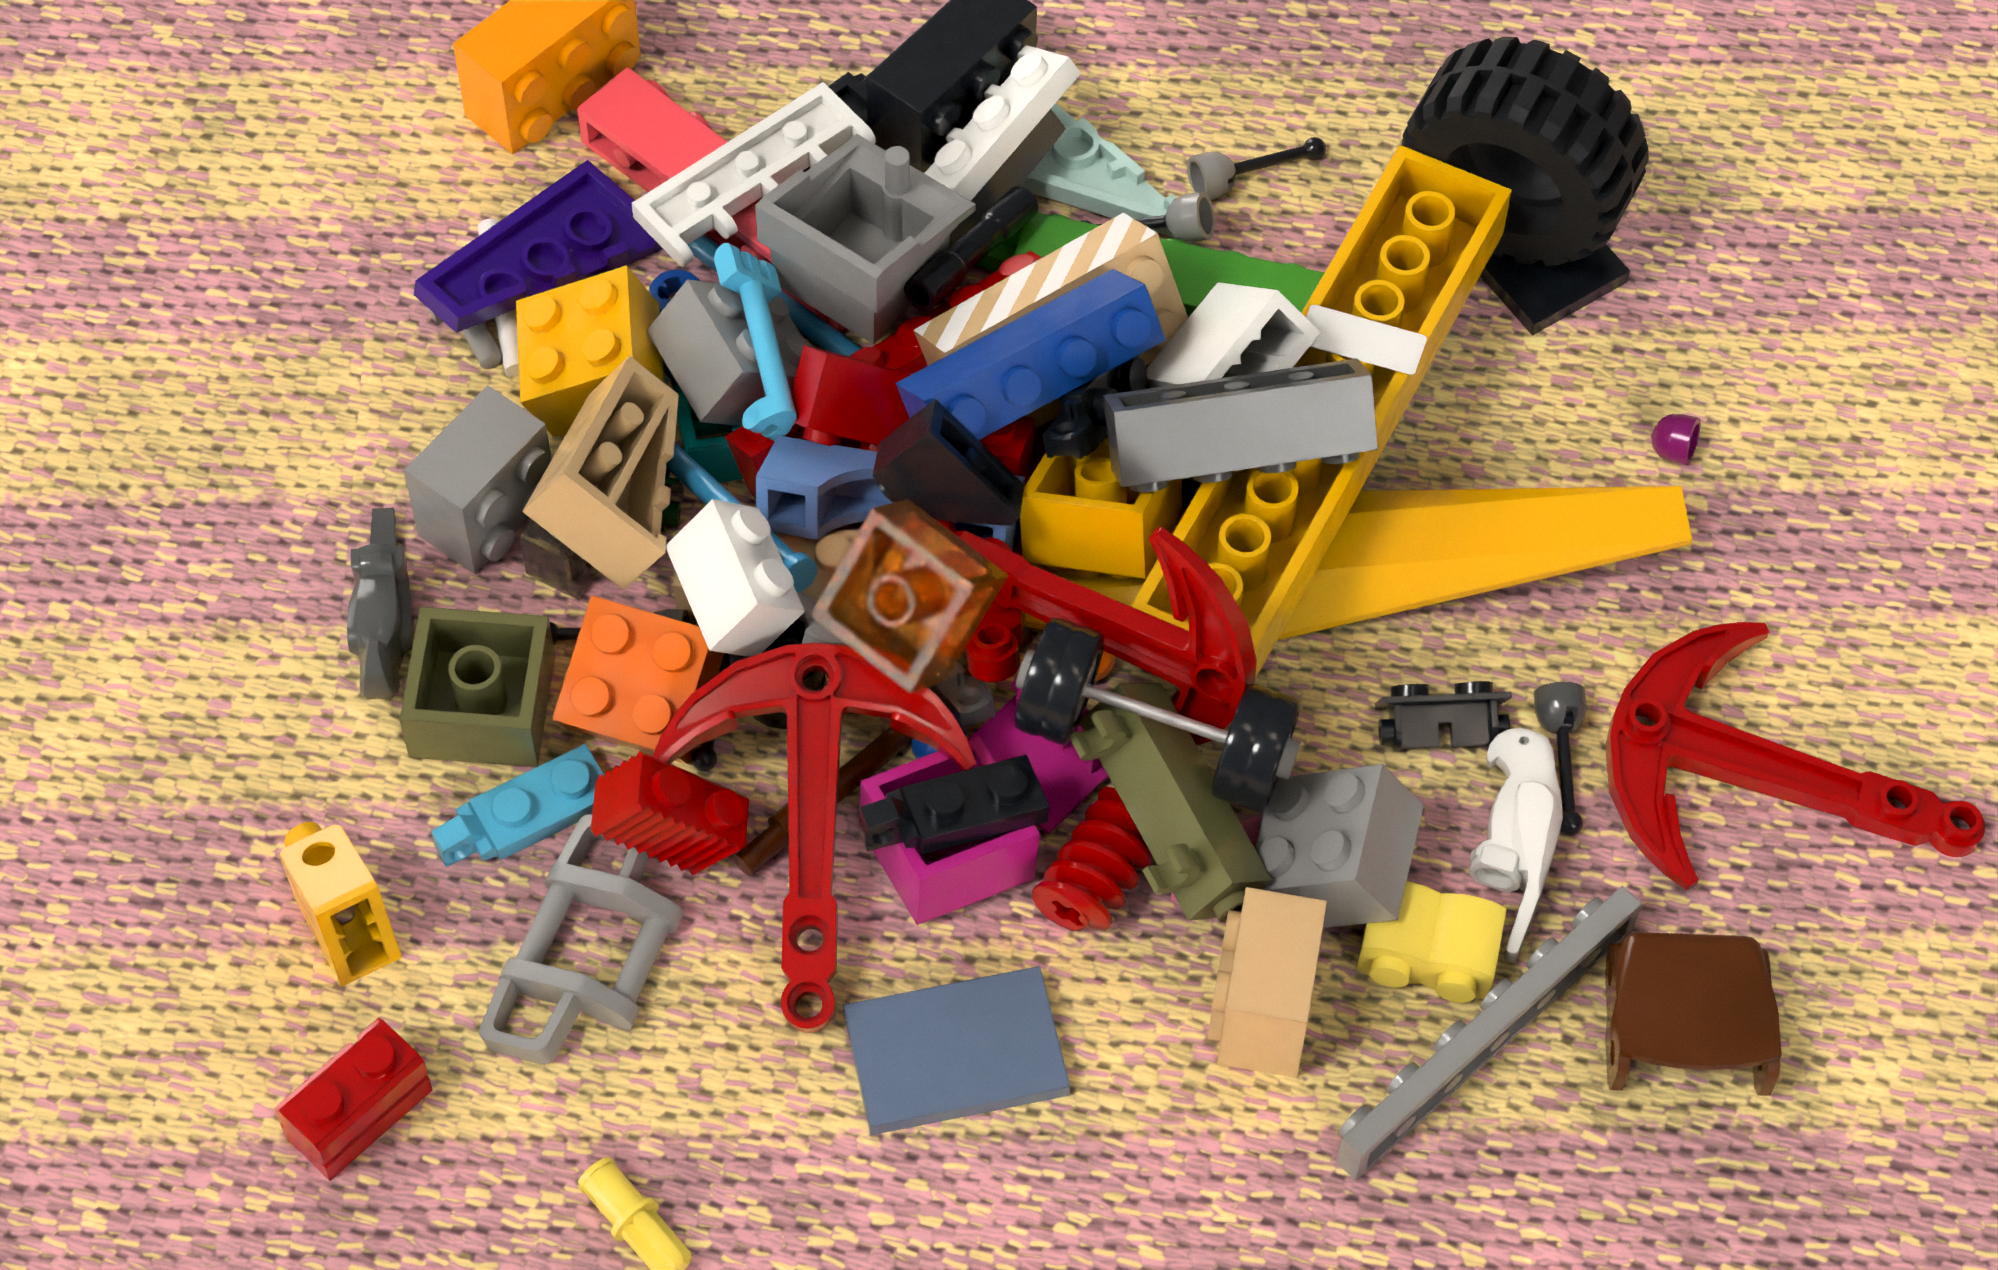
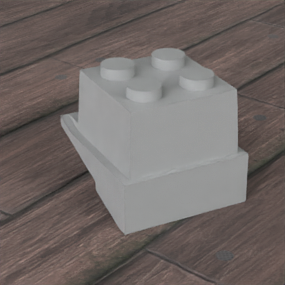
M858 134L840 145L806 172L798 170L762 197L755 205L757 241L770 248L772 264L776 267L781 288L872 344H875L910 306V302L904 293L905 283L938 253L944 252L949 248L950 233L959 223L976 211L975 203L910 165L909 152L904 147L894 146L885 151Z

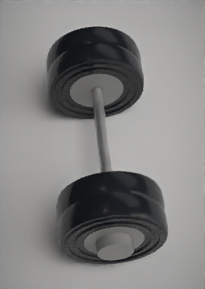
M1053 617L1049 621L1035 651L1027 650L1017 676L1016 688L1022 689L1015 716V727L1018 730L1033 736H1041L1059 745H1067L1070 742V735L1076 732L1090 698L1223 743L1224 747L1212 784V795L1229 803H1238L1242 807L1256 812H1264L1269 804L1278 777L1289 779L1300 748L1301 741L1292 739L1301 708V701L1285 693L1274 692L1270 688L1258 684H1249L1240 699L1230 729L1226 731L1094 686L1104 649V634L1086 626H1078L1062 618Z

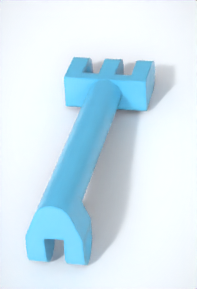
M723 243L718 247L714 256L721 286L740 294L765 392V397L755 401L746 409L743 414L742 424L745 429L755 433L761 432L764 437L775 441L778 435L785 436L789 433L797 419L768 305L782 292L776 267L773 264L764 260L758 261L756 256L746 251L740 252L739 248L729 243Z

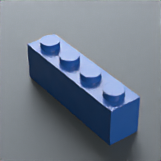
M1111 269L895 384L909 418L936 399L980 440L1166 341L1146 285L1115 269Z

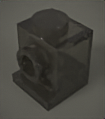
M531 520L519 537L526 575L578 601L581 600L600 573L534 520Z

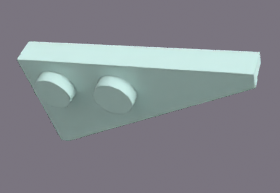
M1054 104L1051 110L1066 130L1023 182L1021 187L1026 188L1033 194L1110 218H1114L1121 213H1125L1133 219L1166 214L1168 206L1176 198L1173 194L1165 198L1145 181V170L1114 143L1102 139L1098 135L1096 128L1085 118L1082 117L1076 121L1059 105ZM1168 227L1152 229L1157 233L1179 239L1168 230Z

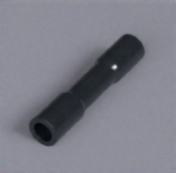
M1014 186L980 216L978 223L950 248L938 253L905 283L904 293L910 304L920 311L927 312L932 310L964 280L965 275L998 245L1007 242L1038 213V203L1034 195L1021 186Z

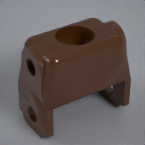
M1653 932L1630 933L1621 943L1609 944L1605 970L1607 1004L1605 1046L1609 1090H1623L1629 1075L1631 1059L1654 1065L1682 1069L1724 1070L1753 1067L1754 1090H1756V1094L1758 1096L1771 1095L1779 1077L1782 1051L1779 1012L1772 988L1770 960L1766 948H1761L1759 942L1748 936Z

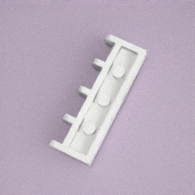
M1025 45L1017 54L1019 60L1014 64L1011 75L1001 86L991 84L983 93L986 100L975 109L971 121L963 130L954 127L945 138L948 143L939 150L935 157V162L924 174L971 201L1080 76L1081 72L1069 57Z
M822 82L632 202L633 218L679 266L684 267L694 260L693 253L688 246L689 243L713 228L723 238H729L738 231L737 225L732 218L733 215L761 197H764L798 170L803 171L808 167L811 168L854 135L858 134L875 144L874 133L857 114Z

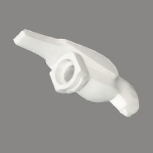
M1524 728L1508 729L1498 734L1489 745L1486 757L1487 765L1490 768L1497 765L1505 773L1507 779L1500 788L1490 811L1487 840L1483 841L1471 852V865L1469 868V874L1476 883L1509 894L1519 888L1524 891L1505 952L1506 961L1512 963L1517 961L1538 908L1563 819L1562 800L1556 775L1553 748L1548 737Z

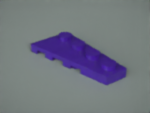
M586 160L415 280L414 296L452 330L458 333L515 310L517 300L595 276L602 271L617 269L647 257L663 248L633 218L632 202L635 200L589 160Z

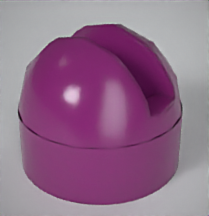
M1669 414L1662 418L1651 434L1652 447L1659 457L1669 462L1689 466L1699 440L1700 418L1685 414Z

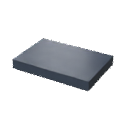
M1040 966L843 1004L844 1019L870 1136L1070 1096V1084Z

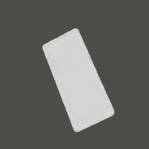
M1311 305L1306 316L1321 332L1310 347L1352 359L1357 358L1359 361L1409 375L1415 374L1427 341L1425 335L1319 305Z

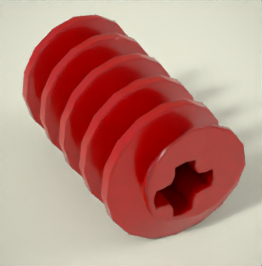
M1105 786L1099 790L1098 800L1087 808L1084 821H1081L1073 829L1071 841H1068L1060 848L1057 861L1048 866L1045 871L1044 881H1041L1032 890V899L1040 912L1050 921L1071 931H1081L1087 926L1099 930L1108 929L1112 924V916L1107 908L1114 910L1122 908L1126 903V896L1121 888L1128 890L1135 888L1139 883V875L1135 869L1143 870L1152 863V854L1148 850L1145 841L1115 788Z

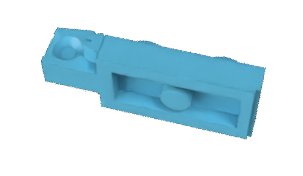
M585 743L470 799L469 803L466 802L456 809V817L431 831L434 846L446 867L476 852L479 853L483 861L494 857L502 860L578 823L584 815L592 814L595 782L600 774H604Z

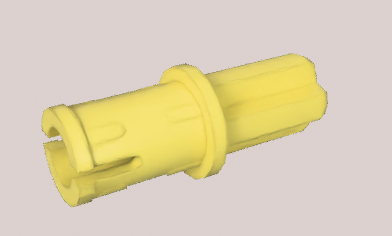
M611 1157L602 1158L591 1165L579 1178V1185L577 1187L582 1193L587 1195L613 1226L611 1230L612 1237L619 1242L625 1240L650 1270L686 1269L692 1261L691 1252L657 1214L659 1209L657 1201L651 1197L644 1198L616 1166V1162Z

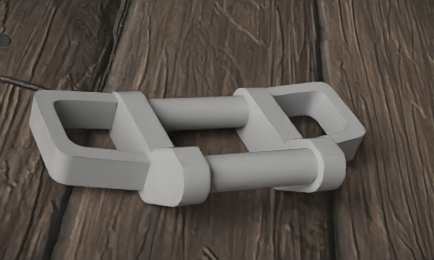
M592 814L584 815L580 818L559 858L551 867L544 882L548 891L516 958H509L506 961L499 976V983L479 1028L480 1037L486 1046L494 1052L539 1064H548L555 1059L581 1010L603 1023L626 1031L631 1030L640 1011L639 1006L636 1004L637 999L667 934L676 932L684 912L679 905L640 883L649 859L645 851L638 854L635 847L629 849L619 875L580 867L591 845L596 840L605 839L602 834L597 837L593 834L591 830ZM572 900L627 913L629 917L643 924L613 989L585 974L542 964ZM519 993L557 1004L542 1033L535 1038H526L503 1032Z

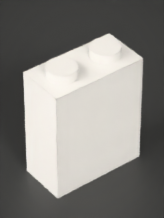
M1218 282L1148 366L1146 383L1151 388L1293 368L1321 332L1278 290Z

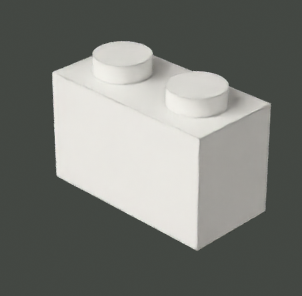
M712 499L666 545V550L709 651L751 657L762 653L805 610L793 586V577L784 565L770 534V525L760 509Z

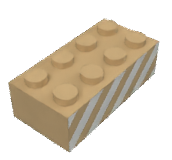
M1121 213L914 329V333L927 365L935 363L1111 269L1144 283L1147 287L1166 341L1139 354V358L1143 359L1145 365H1149L1188 319L1158 233L1127 214ZM1057 398L1024 416L1035 418L1034 430L1060 415L1062 412L1060 399Z

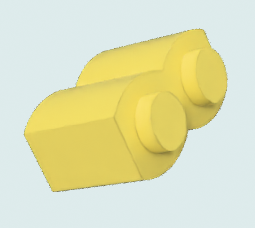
M1406 881L1398 920L1365 924L1356 969L1369 975L1374 982L1386 987L1400 988L1408 984H1422L1435 990L1443 999L1452 1002L1465 1003L1474 1000V998L1484 999L1489 993L1494 980L1507 908L1484 898L1457 893H1440L1427 886Z

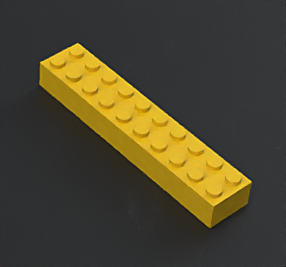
M1399 145L1301 312L1306 317L1311 305H1319L1427 337L1414 375L1360 361L1372 374L1378 450L1359 452L1360 457L1357 460L1342 464L1324 463L1321 461V458L1298 461L1294 469L1282 473H1263L1258 471L1257 468L1232 471L1233 476L1227 480L1201 484L1173 532V535L1205 560L1223 580L1248 620L1257 658L1255 679L1504 232L1511 189L1402 145ZM1309 347L1293 368L1352 358ZM1157 560L1131 607L1189 631V615L1184 622H1180L1173 617L1167 583L1159 560Z

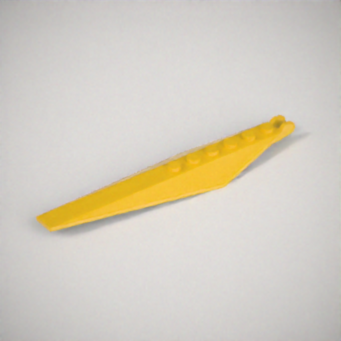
M1682 486L1360 491L1278 640L1691 545L1692 535ZM1183 510V512H1182L1180 518L1178 519V521H1177L1175 527L1173 528V530H1172V532H1171L1172 534H1173L1174 530L1176 529L1177 525L1179 524V522H1180L1181 518L1183 517L1184 513L1186 512V510ZM899 549L890 550L888 553L884 552V556L880 560V572L887 579L901 580L906 578L910 580L932 578V586L921 581L892 584L908 605L916 604L922 612L935 611V615L958 613L970 615L972 592L948 582L939 571L931 572L917 568L904 557ZM1030 563L1033 566L1128 606H1131L1146 580L1135 577L1118 579L1106 573L1077 569L1055 570L1047 565ZM1025 613V627L1045 629L1048 623Z

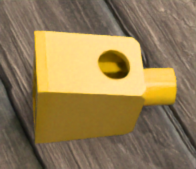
M304 822L293 827L285 836V848L280 852L279 857L295 900L341 987L402 958L378 885L342 826L331 825L322 830L320 825L315 822ZM350 906H354L356 912L353 919L347 924L340 925L335 914Z

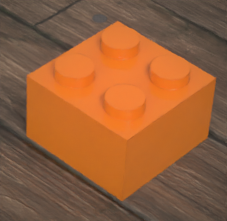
M591 595L552 720L566 729L653 754L662 733L677 710L693 692L718 675L724 653L709 651L699 626ZM695 748L674 761L689 765Z

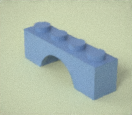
M778 435L756 475V507L760 509L767 519L771 531L774 533L818 540L830 531L851 523L886 521L908 526L915 518L902 504H895L887 499L879 489L876 479L872 476L877 455L875 451L839 445L827 446L809 440ZM1015 475L1025 487V477ZM1020 519L1010 526L953 522L957 531L965 530L983 539L988 537L997 538L1006 543L1012 551H1014L1021 535Z

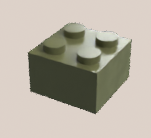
M420 607L399 719L408 756L412 758L538 767L555 661L549 616Z

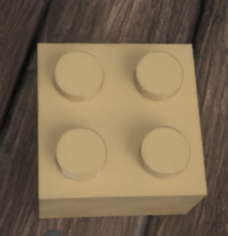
M1246 887L1242 912L1228 910L1207 1040L1220 1042L1218 1065L1297 1078L1310 1012L1327 904L1326 900Z

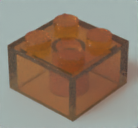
M907 499L871 509L810 616L906 691L913 693L947 680L1009 575Z

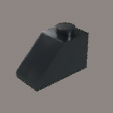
M934 399L879 442L872 476L876 479L879 489L887 499L895 504H902L917 519L1007 526L1020 519L1024 484L938 400Z

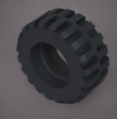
M1500 37L1495 39L1494 42L1488 38L1468 44L1465 48L1453 52L1437 71L1407 122L1408 126L1403 132L1402 146L1511 189L1504 232L1492 254L1498 257L1507 254L1515 257L1516 262L1530 265L1538 260H1543L1545 266L1560 265L1568 262V260L1574 262L1589 256L1609 241L1646 173L1645 166L1649 161V154L1641 119L1638 114H1631V101L1621 89L1615 91L1609 85V77L1598 68L1591 70L1579 62L1581 57L1567 50L1561 54L1551 50L1549 43L1532 40L1526 44L1520 43L1518 37Z

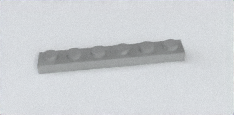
M1623 885L1605 902L1599 897H1595L1588 902L1574 918L1571 924L1574 929L1560 942L1553 937L1546 940L1529 958L1526 967L1529 969L1514 983L1508 978L1500 981L1483 999L1480 1005L1483 1011L1467 1025L1462 1020L1453 1023L1435 1043L1433 1049L1436 1053L1421 1067L1415 1062L1405 1066L1388 1085L1386 1092L1389 1095L1373 1110L1368 1105L1361 1106L1345 1121L1338 1133L1342 1139L1336 1163L1355 1181L1359 1179L1607 954L1610 943H1619L1632 932L1642 902Z

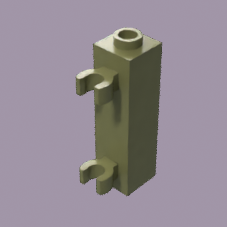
M1120 683L1111 691L1178 714L1161 683ZM1099 702L1081 718L1079 724L1084 732H1073L1070 735V740L1081 760L1090 761L1099 758L1155 859L1156 866H1147L1142 870L1154 893L1164 895L1173 892L1188 921L1218 918L1219 922L1226 923L1228 910L1242 912L1246 887L1262 890L1273 880L1229 802L1212 795L1214 775L1190 733Z

